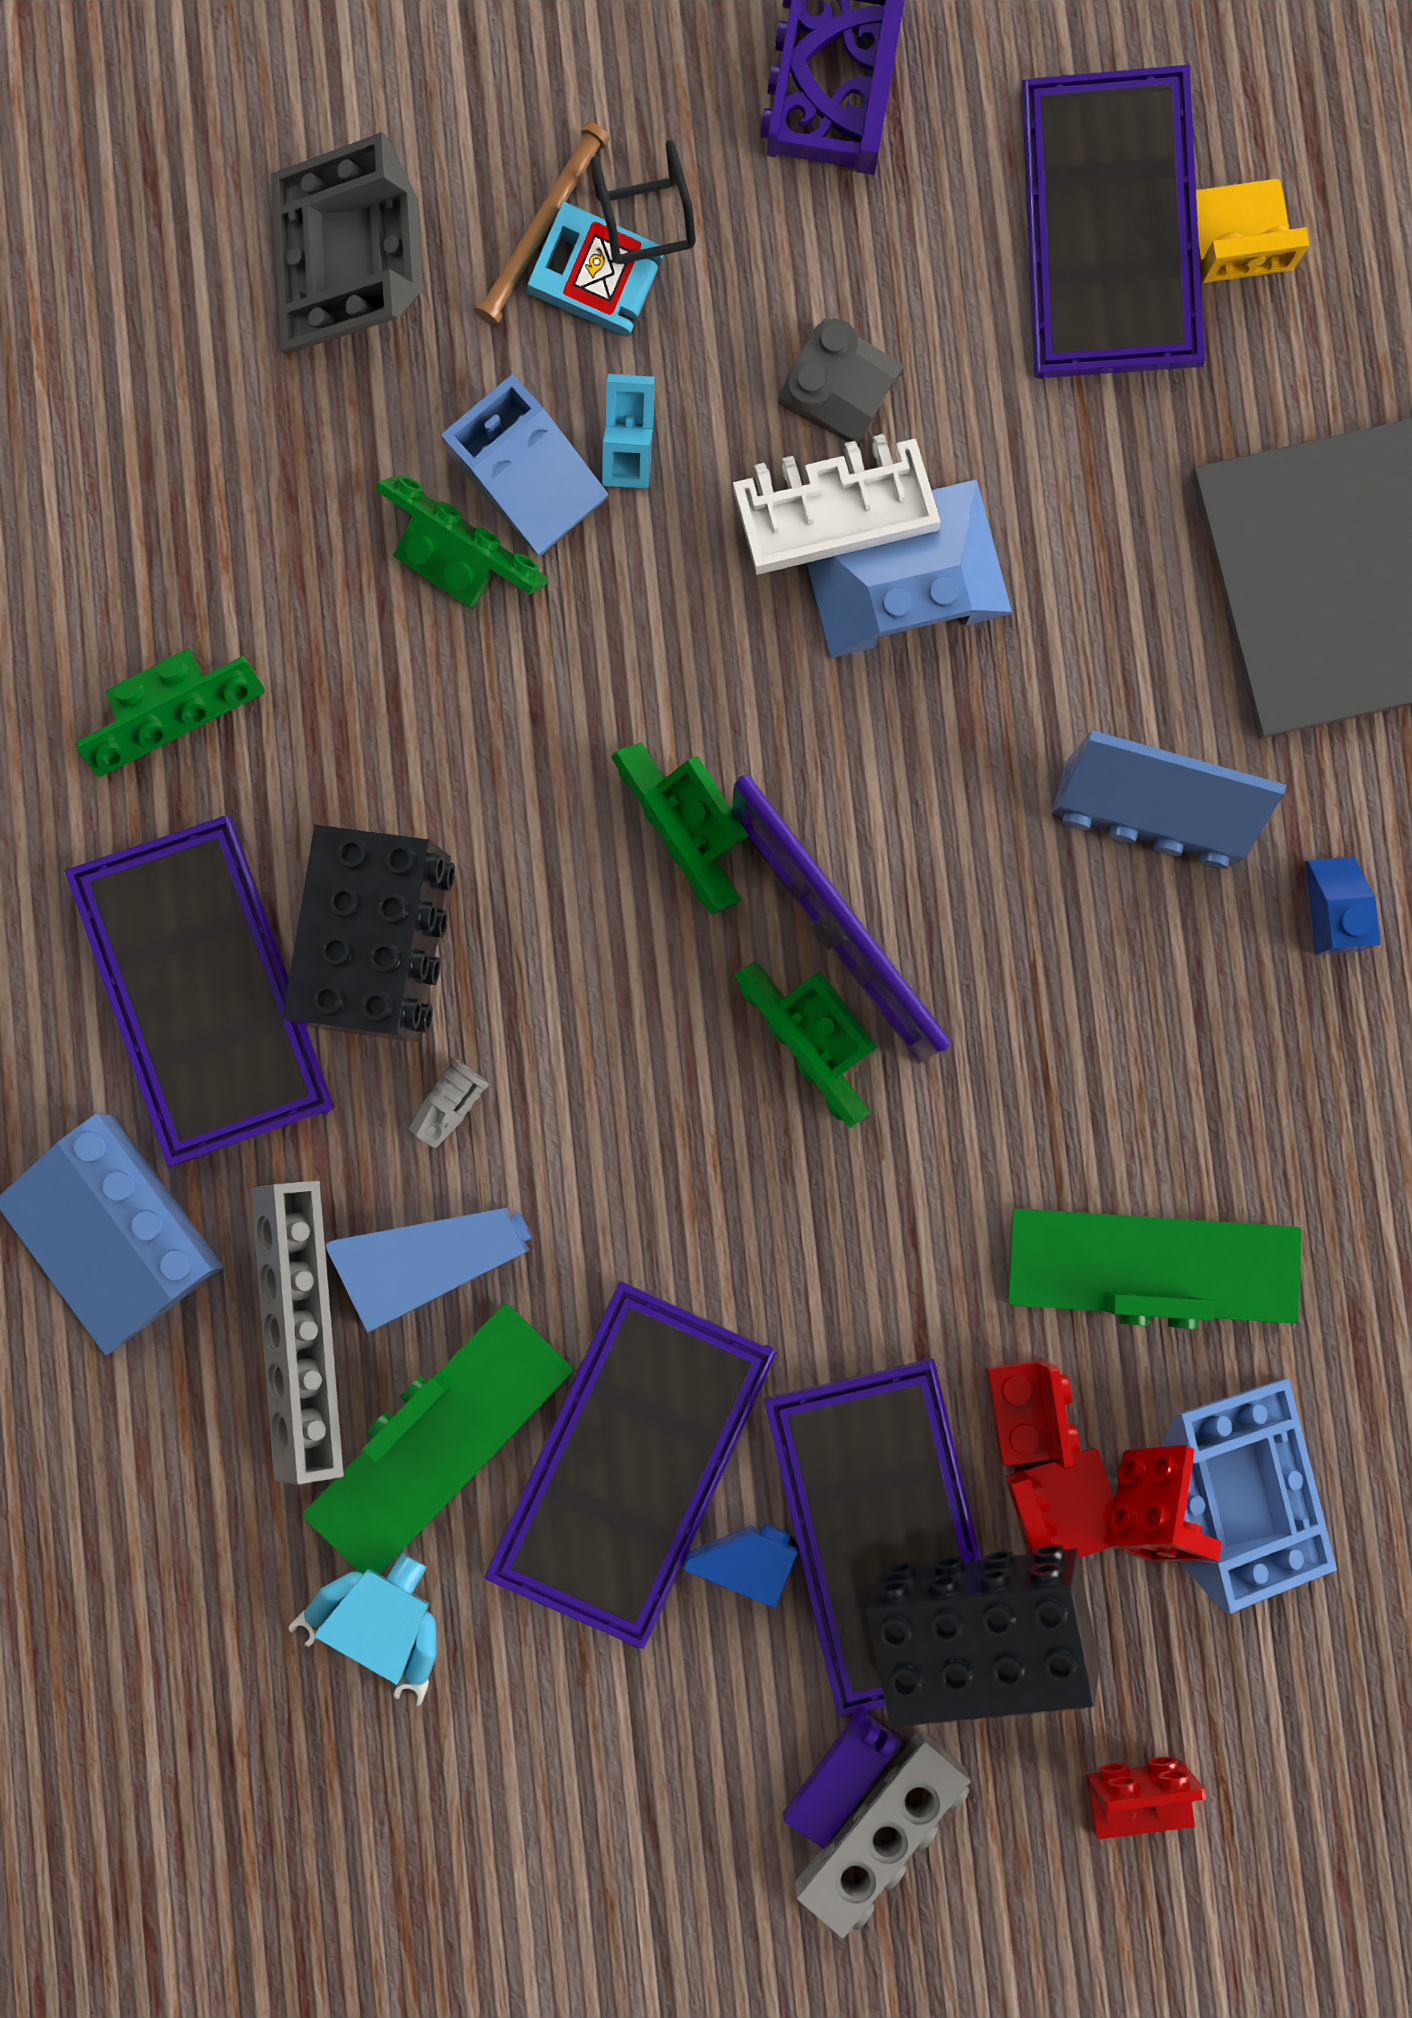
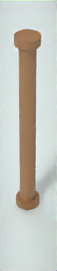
M586 122L581 130L582 140L486 299L484 301L479 300L476 304L474 311L484 321L492 325H498L503 317L500 312L553 225L562 202L568 200L598 148L603 149L609 141L606 131L597 124Z

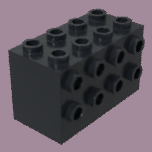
M314 825L283 1019L311 1028L422 1043L423 1033L429 1032L433 1018V1007L431 1004H428L430 986L437 984L440 974V958L435 957L438 938L444 937L447 929L448 914L447 910L443 909L445 891H451L455 878V865L450 862L451 856L429 839Z
M1045 1545L1035 1549L1031 1554L1014 1556L1011 1551H995L985 1555L983 1559L964 1561L961 1557L952 1556L939 1559L934 1565L914 1567V1564L910 1562H902L890 1565L885 1571L880 1572L866 1607V1613L890 1728L1095 1707L1100 1662L1077 1548L1064 1549L1061 1545Z

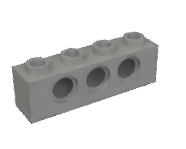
M919 1729L842 1823L825 1848L820 1850L794 1882L797 1900L842 1939L852 1927L855 1930L860 1929L870 1918L874 1910V1904L872 1903L885 1888L887 1891H890L901 1880L906 1870L904 1863L916 1849L919 1852L923 1851L934 1839L938 1830L936 1824L948 1810L951 1813L956 1811L965 1801L969 1793L967 1786L971 1782L965 1767ZM923 1787L930 1791L929 1798L922 1805L912 1806L905 1802L907 1793L913 1788ZM890 1826L899 1831L896 1839L890 1844L883 1845L873 1840L875 1832L882 1827ZM850 1866H860L867 1871L865 1877L857 1883H848L841 1878V1875Z

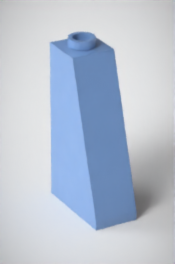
M502 1208L337 1239L325 1244V1247L368 1333L530 1251L525 1241L531 1239L532 1236L519 1212L512 1215L509 1208Z

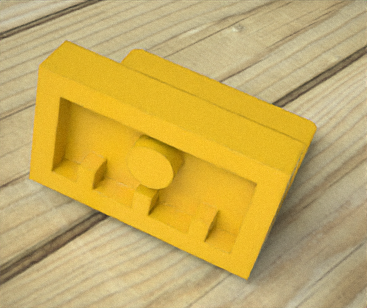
M1279 179L1196 190L1202 283L1292 271L1295 269L1309 247L1306 227L1289 230L1283 190Z

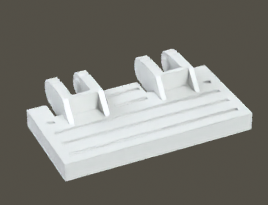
M884 434L873 436L872 451L878 468L866 471L856 441L844 443L848 468L844 456L805 465V476L808 485L802 486L794 457L782 458V473L784 480L787 482L788 489L775 493L771 485L770 472L766 468L765 463L754 465L760 496H757L753 478L733 482V492L756 575L939 531L941 521L916 438L896 443L895 453L898 463L893 464Z

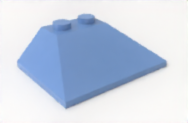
M977 479L931 490L941 521L939 531L806 563L830 658L874 648L878 637L963 617L965 625L1011 615L1012 610Z
M1289 1378L1279 1379L1174 1416L1162 1447L1187 1445L1194 1448L1184 1521L1202 1526V1534L1222 1541L1219 1561L1180 1563L1223 1613H1233L1337 1570Z

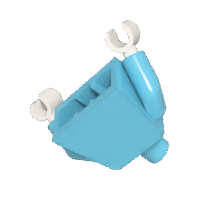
M401 1552L387 1578L372 1569H368L364 1574L351 1571L322 1587L307 1608L289 1625L288 1629L291 1633L299 1625L308 1629L310 1638L305 1643L306 1646L312 1645L316 1639H319L396 1684L395 1698L399 1699L403 1689L414 1690L418 1696L415 1705H421L428 1689V1678L437 1655L436 1620L427 1611L430 1603L413 1594L427 1568L422 1563Z

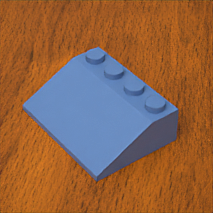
M1092 730L1066 760L1052 815L1063 817L1062 823L1071 828L1089 830L1090 826L1108 830V837L1117 841L1135 843L1136 839L1154 843L1153 849L1160 853L1181 856L1182 852L1200 856L1199 862L1203 865L1227 869L1228 865L1233 866L1245 859L1283 797L1286 785Z
M94 1114L53 1145L0 1195V1211L105 1356L112 1353L225 1268L120 1123L111 1114Z

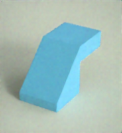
M608 374L606 428L603 439L602 486L649 489L655 377Z

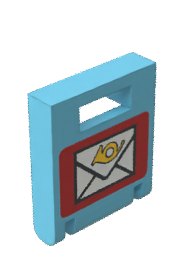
M563 201L527 284V294L619 335L629 337L634 325L630 320L619 316V311L620 314L637 321L658 270V266L654 262H661L664 255L625 264H616L611 257L606 220ZM616 225L620 254L660 246L651 240ZM561 236L563 240L575 245L563 275L548 269Z

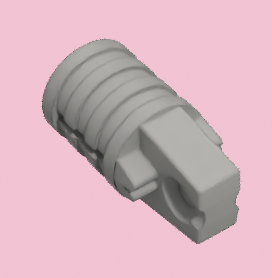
M457 1059L453 1060L450 1068L444 1072L441 1080L435 1084L433 1091L427 1095L409 1127V1130L418 1139L433 1148H437L463 1121L466 1113L472 1109L474 1102L480 1098L483 1090H486L489 1086V1083Z

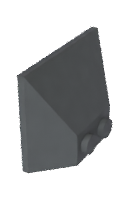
M380 132L271 173L281 352L285 354L292 353L399 318L424 289L418 198L388 137Z

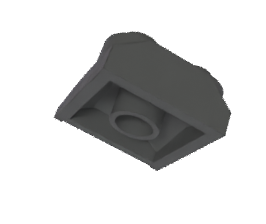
M824 318L814 329L790 370L779 395L778 404L847 442L856 441L857 447H859L873 417L895 380L902 374L904 366L868 342L857 337L854 328L846 321L841 319L827 320Z

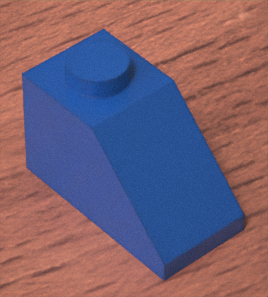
M1355 857L1306 861L1305 869L1315 955L1364 951L1380 945L1375 895Z
M766 1523L763 1524L762 1529L750 1525L687 1552L683 1570L775 1608L797 1555V1549L794 1543L789 1542L791 1534Z

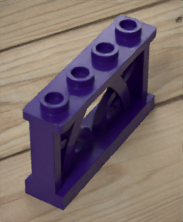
M783 0V8L790 9L788 22L779 21L775 51L782 52L780 65L772 64L769 75L767 94L775 95L773 109L764 108L760 128V138L768 139L767 156L776 157V155L855 167L858 173L875 175L905 0H852L883 5L852 11L849 0H836L841 14L834 18L831 8L823 1L820 2L823 10L822 14L812 16L806 9L808 0ZM800 25L809 34L796 45ZM858 31L859 41L863 37L871 38L874 45L866 50L858 48L852 33ZM843 37L844 47L849 57L859 66L873 71V77L861 76L845 82L837 89L831 100L815 81L807 62L822 48ZM791 74L799 92L787 96ZM855 93L863 98L864 103L860 107H853L849 100L845 110L840 107L843 100L850 94ZM795 109L801 110L805 114V117L799 122V126L810 124L816 117V114L823 119L819 127L810 134L792 132L786 123L788 114ZM830 127H833L842 134L861 143L826 138L825 136Z

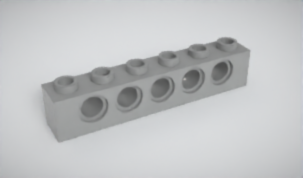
M320 1181L252 1187L251 1196L274 1481L299 1485L344 1477Z

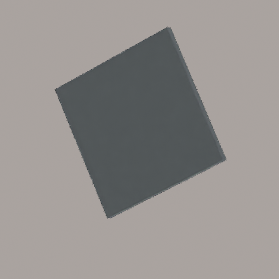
M1412 418L1195 467L1191 474L1259 739L1412 705Z

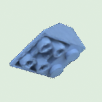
M513 373L441 434L447 455L538 557L609 497L607 491L546 410Z

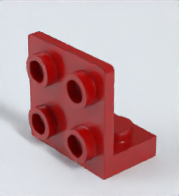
M1044 1359L986 1367L1001 1465L1010 1466L1052 1459L1063 1469L1074 1468L1073 1455L1080 1454V1442L1075 1424H1068L1065 1405L1072 1404V1391L1068 1375H1060L1059 1367Z
M1187 1445L1131 1449L1123 1452L1122 1462L1118 1469L1119 1480L1114 1510L1110 1517L1109 1547L1153 1563L1219 1561L1222 1541L1202 1534V1526L1184 1521L1194 1448Z
M1090 1448L1080 1451V1454H1074V1468L1063 1469L1052 1460L1004 1476L1029 1554L1045 1545H1061L1064 1549L1077 1548L1079 1558L1112 1548L1108 1546L1111 1529L1110 1517L1114 1510L1115 1499L1100 1453L1096 1448Z
M1174 1757L1152 1758L1147 1761L1148 1766L1128 1768V1765L1124 1763L1102 1765L1098 1768L1099 1772L1086 1774L1094 1834L1099 1840L1195 1827L1192 1802L1206 1799L1205 1788L1183 1761L1177 1762V1759Z

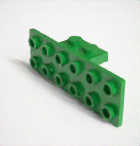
M1014 1209L1011 1216L1007 1302L1013 1306L1105 1311L1119 1315V1324L1149 1326V1317L1168 1318V1327L1198 1329V1320L1213 1321V1318L1295 1324L1298 1322L1302 1230L1296 1226Z
M509 1304L502 1305L438 1373L428 1381L420 1375L401 1394L400 1398L406 1404L393 1417L386 1411L365 1432L371 1440L362 1449V1452L343 1471L344 1477L336 1478L303 1512L304 1519L358 1572L364 1574L368 1569H372L380 1574L573 1372L572 1365Z

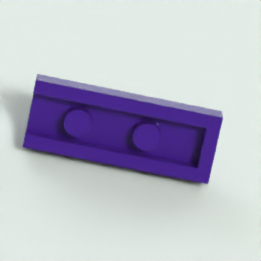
M860 1707L782 1812L784 1822L824 1849L902 1744L900 1734L893 1729L890 1731L871 1718L866 1710Z

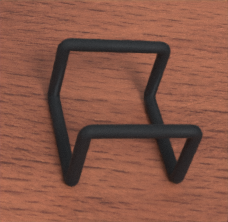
M668 140L665 144L669 178L607 191L599 159L592 157L590 160L595 196L601 201L607 225L611 257L616 264H625L688 250L696 243L692 202L677 149L672 140ZM677 184L683 205L687 240L620 254L616 221L610 201L670 188Z

